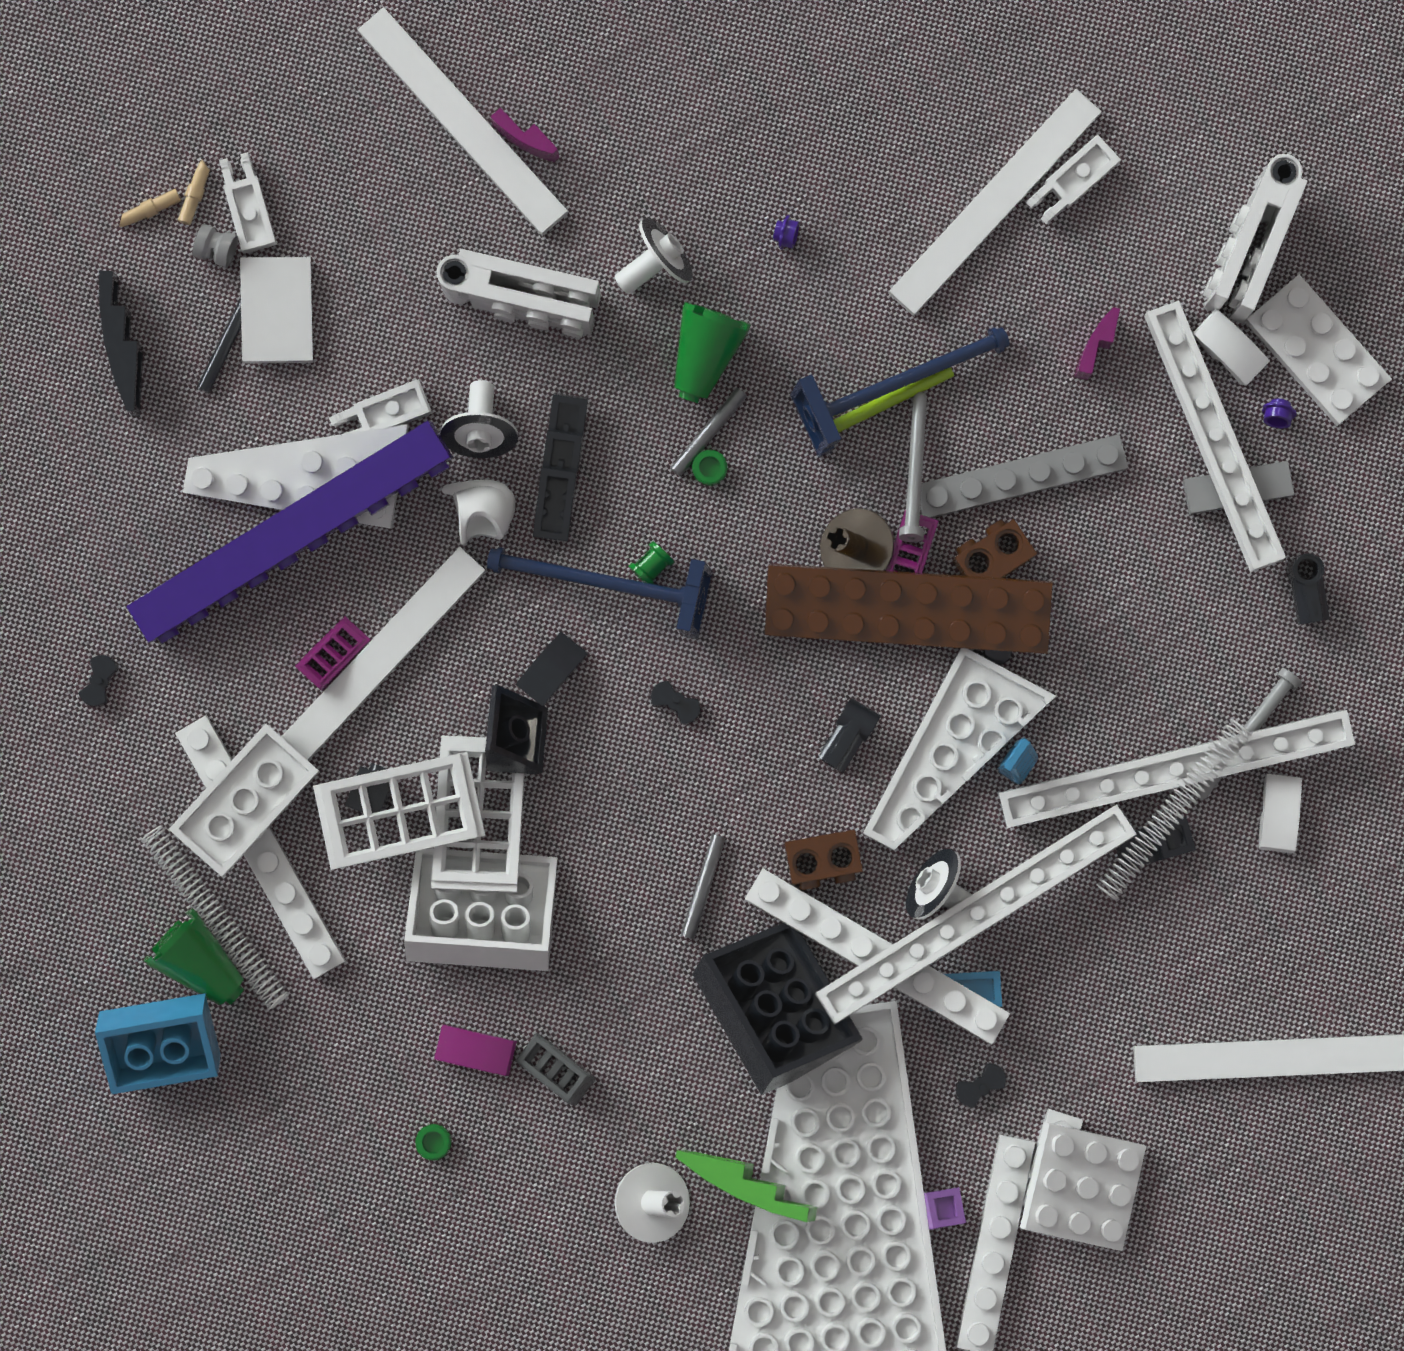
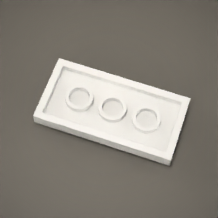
M1300 274L1244 321L1336 426L1392 380Z
M265 724L169 828V831L223 878L315 778L319 770L270 726Z

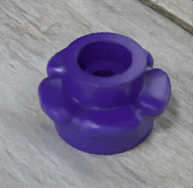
M789 215L785 217L784 221H777L773 241L778 242L780 249L783 250L784 247L793 249L795 247L800 222L791 220Z
M1272 399L1262 409L1264 415L1263 422L1273 428H1288L1291 426L1292 419L1297 416L1296 410L1285 399Z

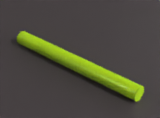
M950 367L883 395L834 419L833 421L838 433L913 397L918 392H923L954 377L953 370Z

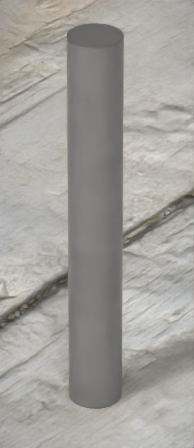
M736 388L678 457L670 467L674 473L681 477L693 463L695 457L703 451L747 397L742 390Z
M715 834L711 836L681 936L693 940L695 938L726 839Z

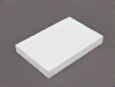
M241 257L242 363H313L311 257Z

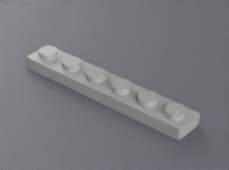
M1120 434L922 483L921 513L922 515L935 518L1127 470L1128 464Z

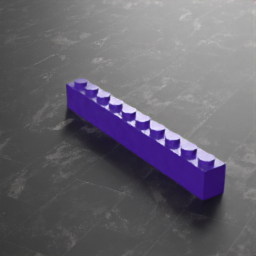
M427 420L126 607L148 643L159 640L161 644H164L179 635L180 633L177 628L186 622L193 626L209 616L207 610L219 603L222 608L239 598L237 591L246 585L253 589L267 581L269 577L266 573L278 566L282 571L298 562V553L309 548L310 552L321 548L329 542L326 536L337 529L341 534L359 524L357 517L369 511L371 515H374L389 505L386 499L398 492L403 497L419 487L417 480L427 474L434 478L450 468L447 462L454 457L433 423Z

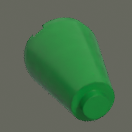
M685 301L682 309L674 388L680 390L679 397L695 403L699 402L700 397L708 398L748 334L751 324L742 320H734L726 314Z
M192 908L185 913L190 919L188 921L185 920L183 923L178 920L151 949L156 954L155 957L146 956L144 962L149 967L198 994L206 993L207 999L219 1006L225 1001L231 1005L244 991V988L240 986L244 978L199 913Z

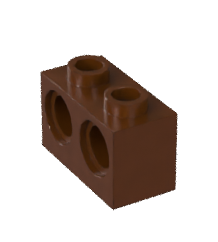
M1001 519L985 530L988 536L976 543L972 538L956 549L958 556L952 562L961 576L1004 578L1032 560L1037 553L1014 519L1006 524ZM1002 537L1012 538L1016 543V551L1012 554L1003 553L998 547V540ZM973 556L983 557L987 562V570L983 573L973 572L968 564L969 558Z
M855 829L784 842L791 885L799 884L800 890L821 887L820 880L833 877L835 884L855 881V873L863 872ZM842 847L850 852L851 862L847 867L839 868L832 863L831 854L834 849ZM810 854L815 858L816 868L813 873L803 874L798 871L796 860L800 855Z

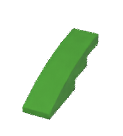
M677 1150L675 1158L704 1180L742 1201L771 1213L804 1222H812L816 1219L817 1206L783 1200L786 1185L753 1179L754 1164L689 1150Z

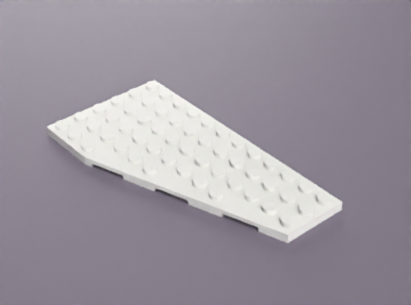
M897 1001L868 1004L851 1014L850 1018L862 1036V1041L793 1082L776 1089L760 1180L786 1185L783 1200L817 1206L815 1221L804 1222L771 1213L755 1206L728 1351H946Z

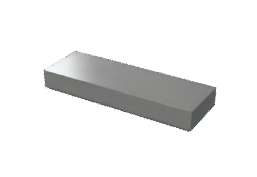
M1288 461L1249 467L1263 502L1294 496ZM1210 474L1183 480L1189 515L1224 509Z

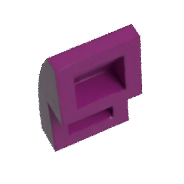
M501 107L490 116L492 126L520 149L552 162L559 158L558 149L535 124L523 132Z
M1113 307L1097 325L1081 354L1074 377L1088 380L1093 373L1097 348L1109 349L1113 344L1120 312L1119 308Z
M442 1024L434 1059L509 1076L517 1041Z

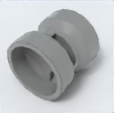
M203 224L196 235L192 255L202 260L207 258L213 259L215 264L228 268L236 252L238 236L230 232L219 233L215 227Z

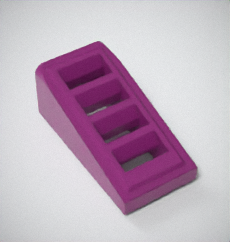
M906 509L900 527L905 526ZM920 514L919 526L928 528L927 535L924 534V539L921 541L924 542L922 548L902 542L899 539L898 530L894 542L893 557L886 571H896L893 569L895 564L914 569V573H922L939 520ZM899 550L919 556L918 562L898 556Z
M344 616L295 667L324 692L368 645L371 639ZM343 630L347 631L358 642L354 647L339 635ZM333 640L338 642L348 652L344 657L330 646ZM324 650L337 661L333 667L320 656ZM314 661L327 671L323 677L310 666Z

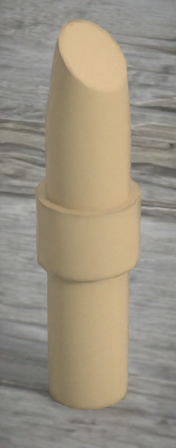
M203 159L199 162L191 184H188L184 195L186 198L178 221L185 225H191L198 203L201 202L205 192L204 187L210 170Z
M173 189L154 199L145 200L139 206L122 214L120 227L134 224L145 218L149 219L159 214L160 211L181 202L182 200L177 190Z

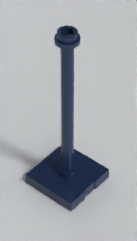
M993 327L988 330V336L830 403L824 401L812 374L799 379L790 396L818 458L831 453L835 448L834 446L841 440L833 421L834 416L994 349L998 354L1004 352L1005 348L1010 346L1009 338L1004 328L996 329Z
M498 547V549L491 548L487 559V569H491L497 574H500L502 568L678 603L680 613L676 629L684 637L699 639L713 571L705 561L691 559L686 586H682L680 590L506 555L505 548Z

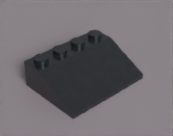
M785 923L703 955L692 973L761 1095L793 1082L860 1043L863 1039L850 1016L834 1025L815 995L816 992L829 985L830 982L802 934Z

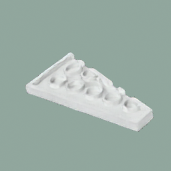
M409 424L188 458L183 493L283 510L408 433ZM398 493L386 499L389 503L386 508L374 515L367 511L357 517L358 522L391 529Z
M961 648L862 834L895 850L1052 701L1056 695L969 649Z

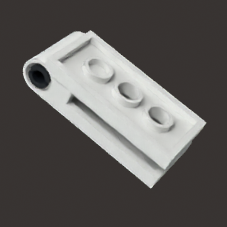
M1289 154L1275 156L1256 180L1255 190L1249 197L1247 204L1242 205L1239 213H1236L1229 232L1234 234L1233 238L1229 237L1226 244L1222 246L1215 263L1221 266L1220 270L1216 269L1213 276H1210L1202 296L1208 298L1204 306L1205 309L1210 311L1220 310L1228 300L1260 221L1268 223V227L1259 248L1256 247L1244 265L1241 275L1246 276V280L1242 279L1239 287H1236L1228 306L1234 309L1229 319L1243 324L1255 310L1307 184V180L1301 178L1302 166L1294 156Z
M460 249L459 255L445 257L437 267V278L443 293L449 301L455 304H465L471 301L473 308L493 312L494 317L507 322H514L515 318L528 320L529 326L542 330H548L549 326L562 328V333L571 337L582 338L583 334L592 335L594 316L592 308L589 307L598 309L601 298L599 281L465 249Z

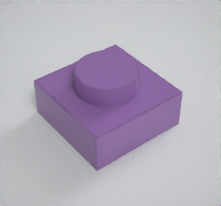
M959 1187L924 1193L929 1230L966 1223Z

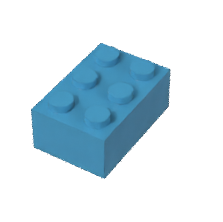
M206 993L99 1011L95 1035L111 1095L218 1076L221 1053Z

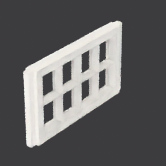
M442 735L440 757L468 752V757H479L478 779L473 780L477 788L481 817L509 819L508 842L483 841L481 837L474 838V840H465L434 847L431 889L517 893L525 774L512 773L511 781L485 780L486 737ZM450 769L439 771L437 799L450 796L451 786H454ZM484 788L511 789L510 811L483 810ZM450 803L436 806L440 833L448 831L449 817H461L459 809H449ZM447 847L473 848L472 871L445 869ZM480 849L507 850L506 872L479 871Z
M468 752L313 786L331 870L486 836ZM450 769L456 795L433 800L428 773ZM420 775L425 802L402 806L397 780ZM389 782L394 808L372 813L366 787ZM358 789L364 815L341 820L336 794ZM457 802L463 828L440 833L435 806ZM427 808L432 835L410 839L404 813ZM396 815L401 842L379 846L374 820ZM365 822L371 848L348 853L343 827Z

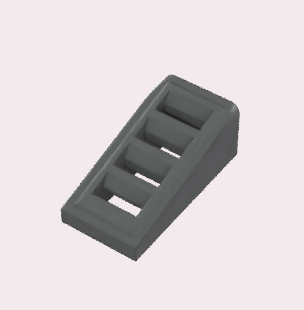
M535 1033L515 1060V1062L569 1105L576 1106L596 1080L593 1074L539 1033ZM541 1047L545 1048L546 1052L535 1066L530 1062ZM555 1056L557 1061L547 1074L543 1073V1069L552 1057ZM566 1065L569 1068L559 1083L555 1082L554 1079ZM576 1075L580 1076L570 1091H567L566 1088Z

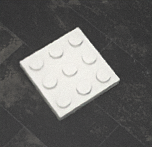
M1044 1122L1020 1228L1123 1251L1146 1146Z

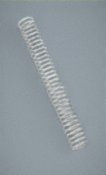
M1230 719V722L1239 731H1237L1229 725H1226V728L1233 735L1229 734L1224 730H1221L1223 735L1228 740L1224 739L1219 735L1217 736V738L1226 747H1224L1216 741H1213V744L1221 752H1219L1211 746H1208V748L1216 757H1214L1206 751L1204 752V754L1214 764H1212L1203 757H1200V760L1208 768H1206L1198 762H1195L1197 767L1206 775L1192 767L1191 770L1201 780H1199L1190 773L1186 774L1196 785H1194L1187 779L1182 778L1185 784L1188 787H1190L1193 791L1179 783L1178 786L1188 796L1178 791L1177 789L1173 790L1183 801L1173 796L1172 794H1169V796L1181 808H1179L1178 806H1176L1175 804L1166 799L1165 802L1176 813H1174L1164 805L1160 806L1170 817L1160 812L1159 810H1156V812L1168 824H1166L1159 818L1155 817L1154 815H1152V818L1163 829H1161L1151 821H1147L1148 824L1154 830H1156L1161 836H1159L1146 826H1143V828L1155 840H1153L1146 834L1142 833L1141 831H1139V834L1150 845H1148L1138 837H1134L1137 840V842L1140 843L1148 852H1146L1133 842H1130V844L1142 856L1126 847V850L1140 863H1138L1125 853L1121 854L1135 868H1133L1120 858H1117V860L1130 873H1128L1120 866L1113 863V866L1117 870H1119L1127 879H1125L1112 869L1108 870L1122 884H1120L1107 874H1104V876L1117 889L1109 885L1104 880L1100 879V881L1114 895L1109 893L1099 884H1096L1101 890H1103L1115 901H1117L1118 896L1109 887L1123 894L1122 890L1114 882H1116L1123 888H1127V886L1120 878L1127 881L1128 883H1131V880L1122 871L1132 876L1133 878H1136V876L1127 866H1129L1136 872H1140V870L1130 860L1140 865L1141 867H1144V864L1135 855L1145 860L1146 862H1149V860L1140 850H1142L1149 856H1153V854L1142 843H1144L1154 851H1157V848L1148 839L1158 844L1159 846H1162L1160 841L1156 837H1154L1150 832L1166 841V838L1155 827H1157L1167 835H1170V832L1161 823L1171 828L1172 830H1175V828L1163 816H1165L1166 818H1168L1169 820L1178 825L1179 822L1168 811H1170L1180 819H1184L1183 816L1170 804H1172L1182 812L1188 814V812L1176 800H1178L1179 802H1181L1182 804L1186 805L1191 809L1192 806L1181 795H1183L1190 801L1197 803L1196 800L1183 788H1185L1195 796L1201 798V796L1188 783H1190L1191 785H1193L1194 787H1196L1204 793L1205 790L1193 778H1195L1205 786L1210 787L1209 784L1204 779H1202L1196 772H1198L1208 780L1214 782V780L1201 767H1203L1204 769H1206L1207 771H1209L1217 777L1218 774L1206 762H1208L1218 770L1223 771V769L1217 763H1215L1208 755H1210L1211 757H1213L1225 766H1227V764L1214 751L1218 752L1230 761L1231 758L1219 746L1223 747L1233 755H1236V753L1231 748H1229L1221 739H1223L1236 749L1240 750V748L1226 734H1228L1229 736H1231L1243 745L1244 742L1231 729H1233L1246 739H1249V737L1244 732H1242L1238 727H1240L1250 736L1252 735L1248 730H1246L1234 719Z
M158 826L157 828L149 832L146 836H144L141 842H148L145 848L152 847V849L150 850V854L156 853L154 855V859L160 858L158 864L165 863L162 867V870L168 869L166 875L173 874L170 880H176L174 886L181 885L178 891L181 892L185 890L182 896H189L186 902L193 901L190 907L194 908L198 906L195 909V911H197L198 908L201 905H203L208 899L214 896V894H212L202 902L192 906L201 896H203L210 889H207L205 892L195 897L194 899L189 900L193 894H195L200 888L206 885V883H204L196 890L192 891L187 895H184L194 884L199 882L202 878H199L193 884L180 890L182 886L195 875H197L198 872L193 874L185 881L176 884L186 873L191 871L194 867H191L182 875L172 879L178 871H180L190 862L188 861L182 867L168 874V872L177 863L182 861L186 856H183L177 862L166 868H164L165 865L175 856L180 854L181 851L177 852L174 856L167 859L166 861L159 863L169 852L174 850L177 847V845L171 848L168 852L164 853L163 855L156 857L162 849H164L166 846L173 842V840H171L160 849L151 852L160 842H162L169 836L166 835L157 843L147 847L154 838H156L158 835L165 831V829L160 831L163 826ZM155 830H157V831H156L155 833H153L151 836H149L148 838H146V837H147L148 835H150L152 832H154ZM218 899L215 900V901H214L213 903H211L210 905L206 906L205 908H203V909L197 911L198 913L201 912V911H203V912L200 914V916H201L209 907H211L214 903H216V902L218 901ZM220 905L219 907H217L216 909H214V910L211 911L210 913H208V914L202 916L201 918L206 917V918L204 919V922H205L216 910H218L220 907H222V905ZM226 910L217 915L216 917H214L213 919L205 922V924L211 922L208 925V928L217 918L224 914ZM228 916L227 918L217 923L216 925L210 927L209 929L214 928L212 930L213 935L219 933L216 936V939H222L219 943L221 946L227 944L224 947V951L231 949L228 953L229 957L236 954L231 960L232 962L239 960L235 967H240L244 965L240 969V973L249 970L244 975V978L252 976L249 979L248 984L257 981L252 986V989L260 987L256 992L257 995L265 992L261 996L260 1000L268 998L264 1005H269L273 1003L268 1008V1010H270L276 1005H278L280 1002H282L285 998H287L289 994H287L288 992L286 991L276 999L267 1003L275 994H277L284 987L282 986L273 993L263 998V996L267 992H269L275 985L279 983V981H277L265 990L259 992L268 982H270L275 977V975L266 980L265 982L261 983L260 985L254 987L261 979H263L268 973H270L271 970H269L262 976L258 977L257 979L251 981L261 970H263L267 966L266 964L254 973L246 976L254 967H256L260 962H262L263 959H261L260 961H258L257 963H255L254 965L250 966L245 970L243 969L259 954H256L246 962L238 965L247 955L254 951L255 948H253L252 950H250L249 952H247L246 954L237 959H235V957L238 954H240L251 943H248L243 948L230 954L239 944H241L245 939H247V937H245L235 945L226 949V947L238 936H240L243 932H240L232 939L221 944L231 933H233L237 928H239L237 926L232 931L218 938V936L224 930H226L230 925L234 923L233 921L224 928L213 933L224 921L230 918V916Z

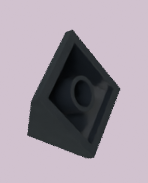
M498 684L492 686L485 747L487 771L524 774L542 773L548 707H542L539 703Z

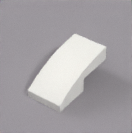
M1215 309L1193 332L1194 338L1213 359L1219 360L1240 385L1247 386L1270 362L1264 353L1219 310Z
M1266 774L1264 778L1263 812L1260 816V850L1295 853L1300 818L1302 778Z

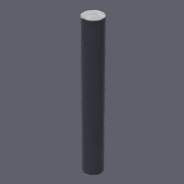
M241 297L197 385L199 390L208 394L241 330Z

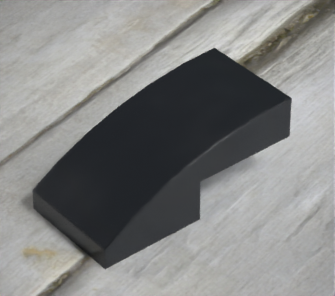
M560 632L515 685L544 707L561 685L578 668L588 653L564 633Z
M1187 816L1183 817L1184 819H1176L1179 825L1171 820L1168 821L1175 830L1161 823L1170 832V835L1155 827L1166 838V841L1150 832L1160 841L1162 846L1148 839L1157 848V851H1154L1142 843L1153 854V856H1149L1140 850L1148 858L1149 862H1146L1137 855L1135 856L1145 865L1195 851L1196 847ZM1151 826L1147 827V828H1149L1150 830H1152L1153 832H1155L1156 834H1158L1159 836H1161V835H1160L1156 830H1154ZM1144 828L1134 830L1136 832L1134 837H1138L1148 845L1150 844L1139 834V831L1155 840ZM1134 837L1116 848L1118 858L1133 868L1135 867L1121 853H1125L1138 863L1140 862L1126 850V847L1140 856L1142 855L1130 842L1148 852ZM1130 860L1136 867L1140 866L1132 860ZM1120 863L1121 868L1124 869V870H1127V869Z

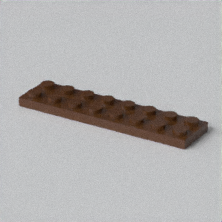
M769 564L765 635L1048 654L1053 581Z

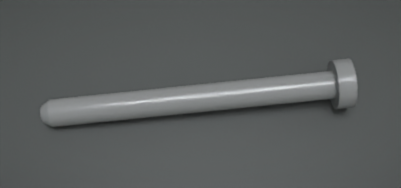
M918 392L913 396L905 526L899 528V539L905 542H920L924 539V529L919 527L927 397L923 392Z
M1283 667L1277 674L1280 680L1244 725L1246 730L1249 732L1259 730L1291 688L1298 689L1302 681L1296 675ZM1222 777L1214 778V782L1206 780L1210 787L1200 783L1199 785L1205 790V793L1196 788L1195 791L1201 798L1195 797L1201 801L1206 799Z

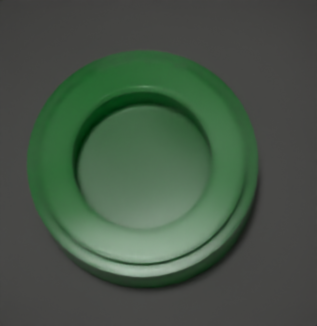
M715 450L702 451L693 461V475L704 486L718 485L727 474L726 459Z
M440 1124L426 1125L416 1136V1149L427 1160H439L451 1149V1134Z

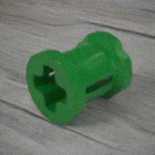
M652 541L649 544L650 549L636 564L631 563L628 566L640 580L650 584H654L653 580L667 566H672L675 563L658 544Z

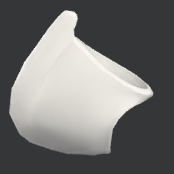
M471 480L443 486L442 493L453 496L459 518L461 545L478 536H486L498 540L504 537L515 512L514 494L505 484L494 480Z

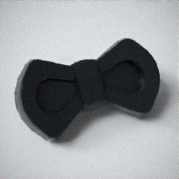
M98 655L90 659L93 671L89 681L90 684L79 691L81 700L90 707H100L107 703L106 688L109 685V679L119 669L116 661L108 655Z
M669 681L660 682L653 687L650 695L653 707L668 706L671 710L676 711L679 721L683 725L690 724L699 717L701 710L699 699L684 697L681 693L675 691Z
M989 1062L985 1065L982 1075L974 1079L973 1082L958 1081L955 1089L958 1101L964 1106L974 1108L981 1096L987 1095L991 1090L1004 1089L1006 1084L1004 1070L997 1064Z

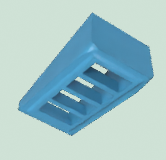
M1025 738L1020 739L1014 743L997 768L998 772L1015 784L1020 785L1036 764L1038 754L1030 741Z

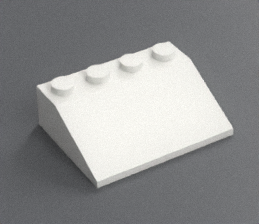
M433 848L416 851L404 939L406 961L537 971L549 970L557 857L520 855L517 893L431 889ZM447 849L445 869L472 871L473 851ZM480 852L479 871L506 872L507 854Z

